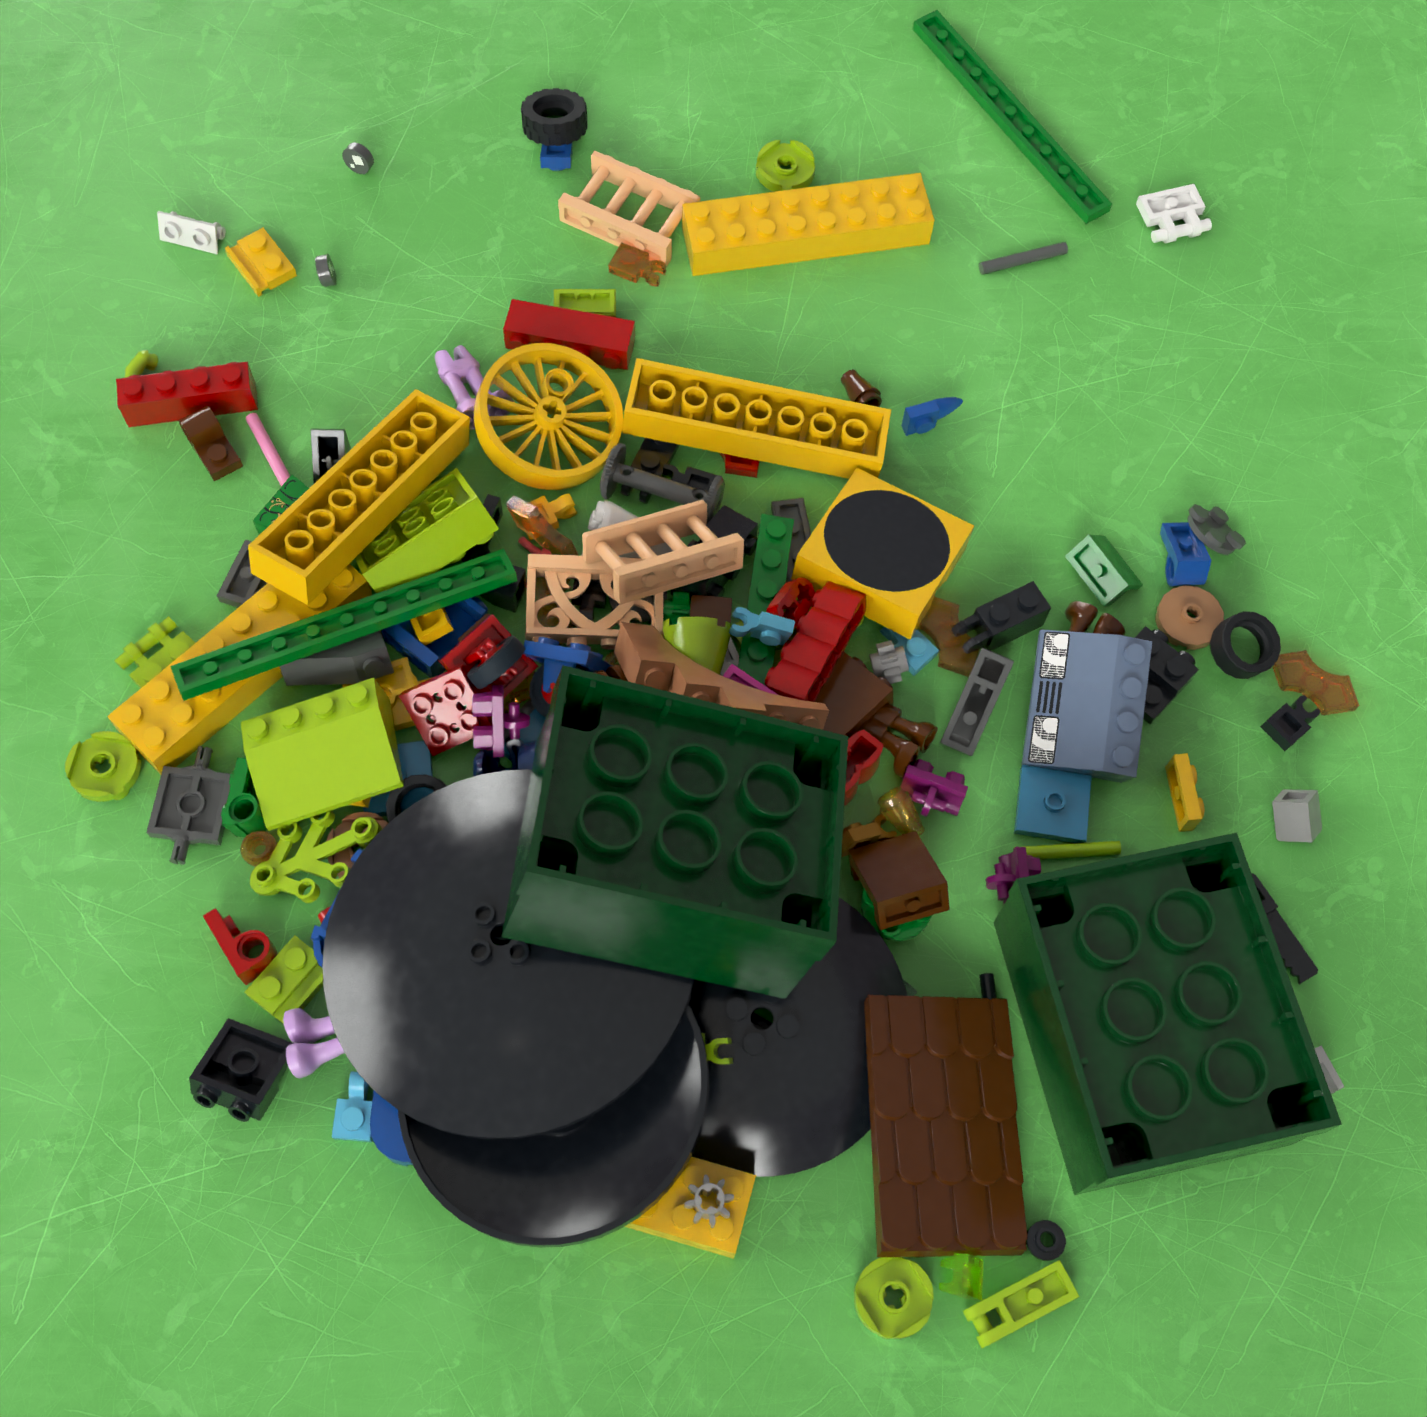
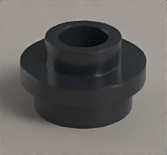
M1041 1220L1029 1228L1026 1244L1034 1257L1043 1261H1051L1063 1253L1066 1238L1063 1230L1056 1223L1049 1220ZM1042 1233L1051 1235L1053 1239L1051 1247H1045L1041 1243L1040 1237Z

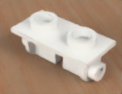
M173 211L170 213L157 212L160 240L218 254V239L223 240L226 233L225 228L221 227L220 223L214 222L212 224L180 216Z

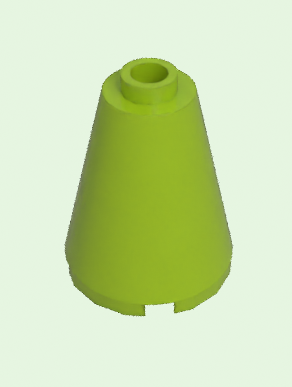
M678 617L677 624L670 625V619L665 620L662 630L664 639L675 649L694 662L720 675L731 637L729 630L732 625L730 622L725 621V627L717 626L718 619Z

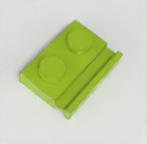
M294 935L244 993L284 1025L283 1017L285 1011L295 1008L304 1009L323 987V969L318 965L319 963L314 956V950Z

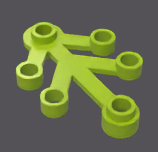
M331 810L326 812L325 817L321 820H318L321 814L310 817L313 823L295 857L285 861L293 843H296L302 837L303 830L296 822L279 827L277 834L280 840L269 860L258 864L252 871L250 886L257 894L262 896H273L283 891L297 896L304 903H312L318 899L320 887L310 878L297 881L288 876L298 871H303L330 880L335 886L341 888L351 869L342 862L331 865L321 860L355 844L365 849L383 828L372 817H360L353 822L351 830L318 845L326 828L334 822L335 814ZM294 828L293 832L286 836L287 831ZM345 871L340 879H336L338 873ZM312 886L311 891L303 895L305 889Z

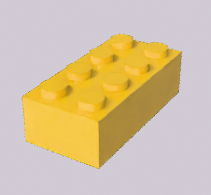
M691 1157L684 1171L670 1190L653 1207L625 1227L734 1259L756 1175ZM704 1175L709 1177L710 1183L716 1185L721 1179H724L725 1183L722 1189L724 1195H734V1200L724 1203L723 1206L730 1212V1217L727 1219L721 1215L717 1216L714 1228H711L709 1225V1219L701 1218L697 1224L693 1223L696 1214L695 1208L687 1209L684 1207L686 1201L694 1200L695 1195L690 1193L688 1186L690 1184L698 1188L702 1186ZM711 1193L708 1197L703 1194L700 1195L702 1198V1209L707 1210L710 1206L716 1209L719 1207L716 1204V1194Z

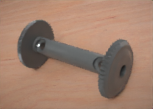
M620 443L614 446L609 453L600 480V493L604 499L612 497L619 483L683 505L704 500L707 503V523L719 511L725 488L722 476L716 475L709 488V492L625 465V444Z

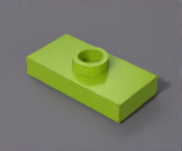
M554 289L553 306L616 317V289Z

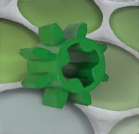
M673 592V600L664 599L663 622L670 619V625L677 624L678 617H690V593Z

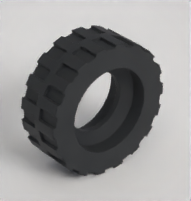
M559 88L542 89V91H536L532 95H528L521 104L524 135H527L529 140H533L537 144H544L545 146L570 144L575 140L581 139L580 137L586 133L588 127L587 106L584 98L580 97L576 92ZM549 116H563L559 118H546Z

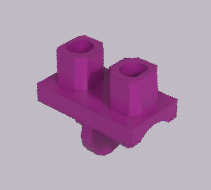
M493 685L492 692L473 694V717L492 716L493 726H474L473 747L475 749L493 750V757H504V728L509 729L511 739H519L520 729L530 725V716L520 713V704L517 702L509 703V713L504 714L503 685Z
M917 759L913 766L908 764L898 794L922 804L923 808L920 815L925 817L928 816L930 808L957 816L968 790V786L964 785V775L951 771L946 773L945 778L932 773L934 767L931 763L922 759Z
M1016 846L1013 848V852L998 857L999 863L994 865L995 875L985 879L986 888L997 890L998 900L1003 901V904L1009 898L1008 892L1016 879L1041 873L1040 859L1027 855L1026 847Z

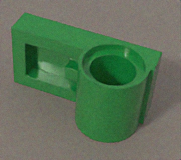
M237 758L235 769L231 772L229 778L230 790L227 803L224 804L221 812L222 825L236 837L261 835L268 829L264 823L246 758ZM251 811H253V813H252L248 818H246L247 815H248Z

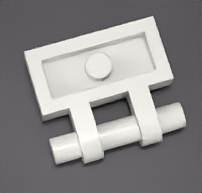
M1195 184L1138 197L1136 205L1146 226L1159 225L1160 227L1159 230L1151 232L1153 243L1163 241L1166 244L1176 241L1178 237L1188 235V237L1192 238L1200 236L1202 232L1209 231L1212 228L1209 218L1200 220L1198 215L1203 214L1206 206ZM1184 220L1185 224L1175 226L1173 221Z

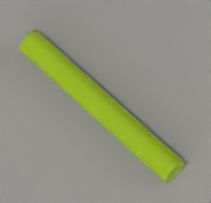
M1120 841L1022 846L1026 847L1027 855L1039 858L1040 860L1121 854Z

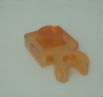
M622 242L608 265L609 273L635 283L642 277L645 278L649 285L658 287L660 284V276L653 273L666 274V264L663 261H649L648 252Z

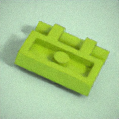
M169 616L161 623L157 624L155 622L147 629L149 632L135 644L130 642L123 648L124 653L114 660L122 670H125L133 662L138 666L129 676L139 688H142L195 644L184 631L173 639L168 636L171 631L178 627ZM159 643L162 648L147 659L143 654Z

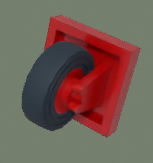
M493 614L489 615L439 660L447 671L463 664L468 672V678L475 685L479 693L492 692L493 685H503L504 698L538 667L534 660L523 654L526 650L523 644L515 636L511 635Z

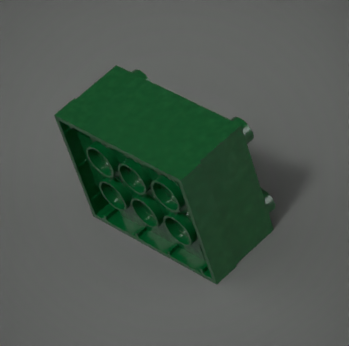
M563 665L553 688L548 714L537 739L502 937L785 999L815 961H821L837 941L848 736Z
M1237 833L1016 879L1008 892L1009 898L994 920V926L1074 1195L1290 1146L1307 1137L1326 1133L1342 1125Z

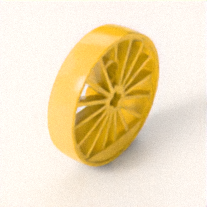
M534 343L517 347L505 353L490 367L476 395L474 426L477 438L485 454L504 474L519 483L533 488L563 490L587 482L604 468L609 453L614 446L618 445L621 437L623 408L615 385L605 371L589 357L566 346L551 343ZM542 363L558 367L551 369L544 378ZM521 365H534L539 395L520 367ZM564 369L573 372L579 378L574 382L571 374ZM511 370L527 396L501 377V375ZM583 381L587 382L595 391V393L565 406L564 404ZM550 383L559 384L564 391L558 392L553 390ZM492 384H495L518 403L490 395L488 393L489 388ZM597 400L602 401L606 412L571 413ZM487 405L518 415L489 416ZM607 421L609 423V433L578 423ZM523 425L499 437L493 429V426ZM533 431L515 453H512L504 445L517 437ZM540 434L534 462L530 463L519 458L537 435ZM576 434L605 443V450L599 453ZM546 436L552 469L539 466ZM556 442L573 469L561 470ZM568 442L593 461L582 465Z

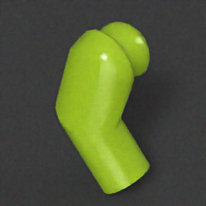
M148 350L139 351L126 366L125 378L132 375H142L144 369L154 371L158 365V356L153 353L150 354Z

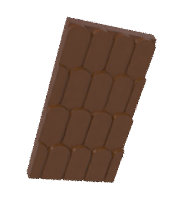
M868 995L864 1003L877 1257L1022 1255L1027 1250L1026 1240L1028 1235L1022 1192L1024 1179L1016 1120L1017 1099L1012 1065L1014 1052L1007 999Z

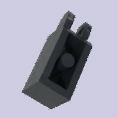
M1034 581L976 608L974 615L955 624L951 631L956 637L972 630L976 631L977 636L970 638L962 646L967 654L977 651L982 647L994 650L1043 626L1051 606Z

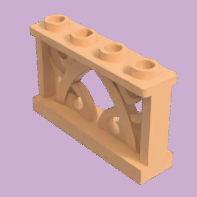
M528 554L525 640L538 642L539 637L556 640L559 643H567L569 648L570 643H579L583 645L599 644L603 649L615 650L619 630L611 628L618 623L620 627L621 622L630 623L633 619L642 622L641 616L636 611L631 610L633 606L640 607L648 612L651 617V625L655 626L663 637V592L653 595V605L642 599L621 604L607 616L594 623L581 614L569 600L582 595L588 588L591 579L599 580L603 591L615 600L613 598V589L611 588L613 570L604 560L586 564L583 556ZM620 557L626 565L642 560L641 558ZM536 577L545 578L551 595L535 602ZM568 578L579 581L577 589L564 593L563 590L571 588L566 583ZM555 603L557 608L552 609L548 613L547 619L552 616L557 617L559 624L556 627L542 626L537 619L539 610L545 605ZM571 622L577 628H568L569 623Z

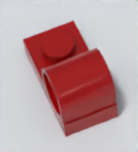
M216 908L203 915L231 966L245 985L254 981L276 957L277 951L275 946L263 932L249 930L241 934L232 917L228 915L224 918ZM254 946H264L260 956L248 958V954Z

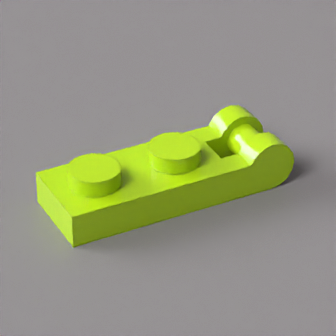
M1058 1260L963 1310V1313L968 1322L972 1320L979 1334L976 1338L981 1348H984L1080 1296L1061 1261ZM995 1308L1002 1323L993 1328L986 1313Z

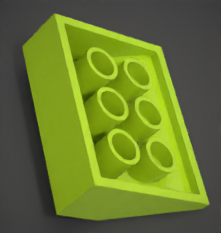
M456 468L423 490L355 560L364 578L373 590L379 593L438 572L439 569L448 563L454 564L465 556L467 550L476 544L481 545L489 541L499 527L458 468Z
M374 677L241 722L244 754L264 823L269 831L404 786L390 699Z

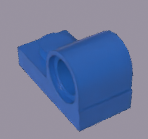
M1188 522L1162 523L1160 535L1168 552L1165 566L1168 585H1204L1212 561L1204 543L1193 533Z

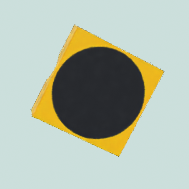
M856 468L797 554L791 579L804 577L812 583L815 591L818 589L822 590L824 585L830 581L866 594V612L864 615L868 619L911 640L931 607L936 591L947 581L964 553L974 525Z

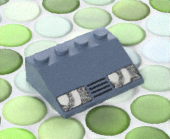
M1041 629L1038 635L1022 765L1091 775L1093 778L1120 783L1136 778L1152 641L1114 634Z

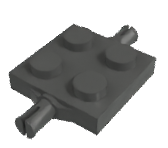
M199 746L197 748L194 766L183 768L163 766L146 833L153 838L170 839L175 842L169 860L174 864L179 862L180 865H184L186 863L185 860L190 844L221 845L225 827L222 825L221 812L224 804L227 803L229 795L230 774L215 772L208 768L213 750L209 747L204 749L203 746Z

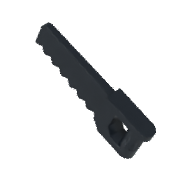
M1251 873L1285 968H1290L1291 976L1297 977L1298 984H1301L1316 975L1318 969L1276 910L1278 905L1258 877Z

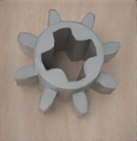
M892 640L876 644L877 653L869 654L874 675L884 677L890 684L902 681L901 673L909 671L903 646L894 648Z
M704 1175L702 1186L699 1188L693 1184L688 1186L690 1193L695 1195L694 1200L686 1201L684 1207L687 1209L695 1208L696 1214L693 1223L697 1224L701 1218L709 1219V1225L711 1228H714L717 1216L721 1215L727 1219L730 1217V1212L723 1206L724 1203L733 1201L734 1195H724L722 1190L725 1183L724 1179H721L716 1185L710 1183L709 1177ZM711 1193L716 1194V1204L719 1207L716 1209L710 1206L707 1210L702 1209V1198L700 1195L703 1194L708 1197Z

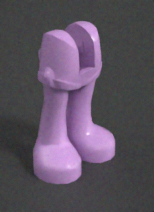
M463 345L454 348V361L446 350H439L434 356L439 377L451 390L457 404L456 410L470 417V430L475 429L474 404L476 398L470 397L463 383L469 384L476 397L483 380L479 370L480 364ZM490 389L488 391L490 395L514 402L512 397L503 390H497L493 393ZM487 405L489 416H507L510 413Z
M301 1008L285 1011L283 1017L284 1027L288 1037L294 1043L286 1048V1060L291 1073L296 1078L300 1079L312 1074L323 1063L345 1053L337 1038L313 1044L322 1038L335 1034L329 1016L314 1019Z

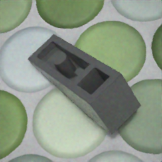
M380 630L279 666L286 686L356 684L373 677L377 679L394 673Z
M982 647L940 743L969 756L973 755L1014 660Z

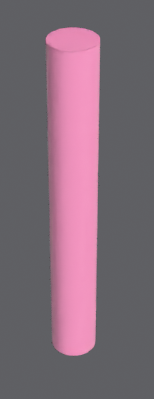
M250 413L246 416V421L278 482L282 486L290 477V474L258 414Z

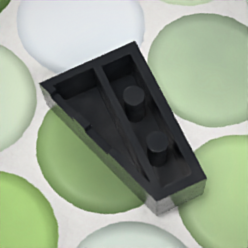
M724 505L706 524L718 538L738 533L744 539L743 558L746 554L751 556L756 550L758 523ZM701 539L698 542L692 540L687 546L700 544L703 541ZM741 569L671 589V595L673 596V592L690 593L689 601H691L692 595L722 597L725 591L724 585L729 579L733 581Z

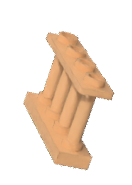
M594 151L591 155L593 176L579 197H574L564 192L558 200L560 221L666 268L672 259V239L669 238L682 219V204L699 202L700 196L690 190L673 185L663 178H657L641 171L637 167L622 163L609 155ZM604 181L619 186V189L605 209L590 204V201ZM633 192L646 198L633 219L628 221L617 216L616 213L629 194ZM657 204L672 209L673 211L659 232L642 227Z
M699 500L583 533V560L586 564L602 560L608 564L613 570V598L621 605L742 569L744 539L738 533L718 538L706 526L707 503L704 500ZM696 534L703 541V543L688 547L680 538ZM666 543L673 550L672 552L657 556L650 547ZM635 551L642 560L626 565L619 556Z

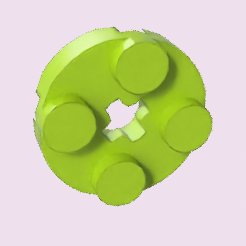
M780 140L771 141L763 146L758 153L756 178L764 187L773 192L806 188L812 183L815 175L814 154L806 145L799 141L790 140V144H780ZM790 164L791 169H782L780 165L787 166Z
M112 731L95 732L90 734L92 738L86 739L83 743L77 742L71 748L65 762V772L71 786L82 797L91 801L105 802L112 799L121 800L125 798L130 788L136 783L141 769L140 755L135 747L123 735ZM105 759H109L110 769L100 773L95 768L96 764H103Z
M880 1257L863 1269L854 1287V1305L860 1320L871 1332L884 1339H902L917 1333L928 1322L932 1309L933 1287L928 1275L921 1266L902 1257ZM888 1286L894 1291L899 1288L903 1291L904 1296L900 1298L902 1306L898 1309L893 1304L887 1306L883 1300L887 1296L885 1288Z

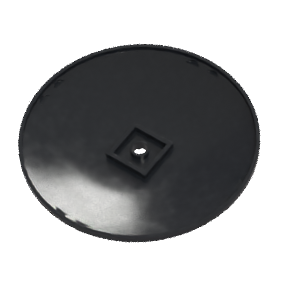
M529 769L498 771L457 781L427 795L396 816L374 837L349 871L336 897L324 941L322 968L327 1010L335 1035L356 1071L378 1095L397 1110L420 1123L463 1137L500 1140L543 1135L578 1123L614 1103L640 1081L666 1050L682 1022L695 983V979L517 940H511L503 946L494 944V935L504 926L532 772Z

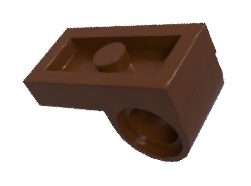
M209 406L178 420L184 435L213 481L243 467L240 458L224 435L217 418Z

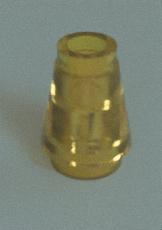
M899 786L889 790L879 798L877 802L881 807L879 812L902 835L916 831L919 836L924 833L925 828L908 791L904 792Z

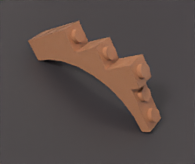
M621 622L614 654L628 682L821 730L824 729L829 709L824 703L797 700L743 685L701 666L679 652L662 637L655 626Z

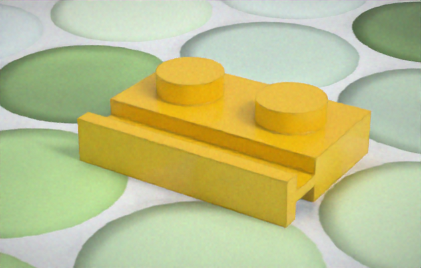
M264 227L238 240L237 245L231 248L229 246L225 247L227 256L258 297L267 288L272 290L297 276L294 266Z

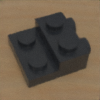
M1145 626L1135 638L1152 641L1143 717L1146 722L1151 724L1192 681L1199 669L1195 666L1196 662L1191 654L1186 651L1177 652L1168 644V637L1158 629L1151 631Z
M228 1018L189 1077L190 1090L194 1100L206 1108H213L215 1104L226 1107L229 1114L239 1121L247 1122L250 1117L261 1121L278 1093L279 1081L288 1067L286 1048L294 1043Z

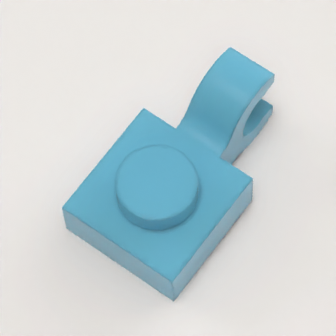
M738 607L734 610L732 617L741 619L744 626L732 624L729 634L735 637H743L751 632V637L760 639L766 645L783 646L793 634L795 621L763 611L760 615H757L745 608Z
M886 627L880 630V633L886 639L892 640L894 648L903 646L909 672L913 676L934 659L939 652V649L918 630L915 631L911 640Z
M351 1071L349 1099H337L331 1137L333 1139L372 1142L370 1130L372 1101H366L369 1084L358 1072Z

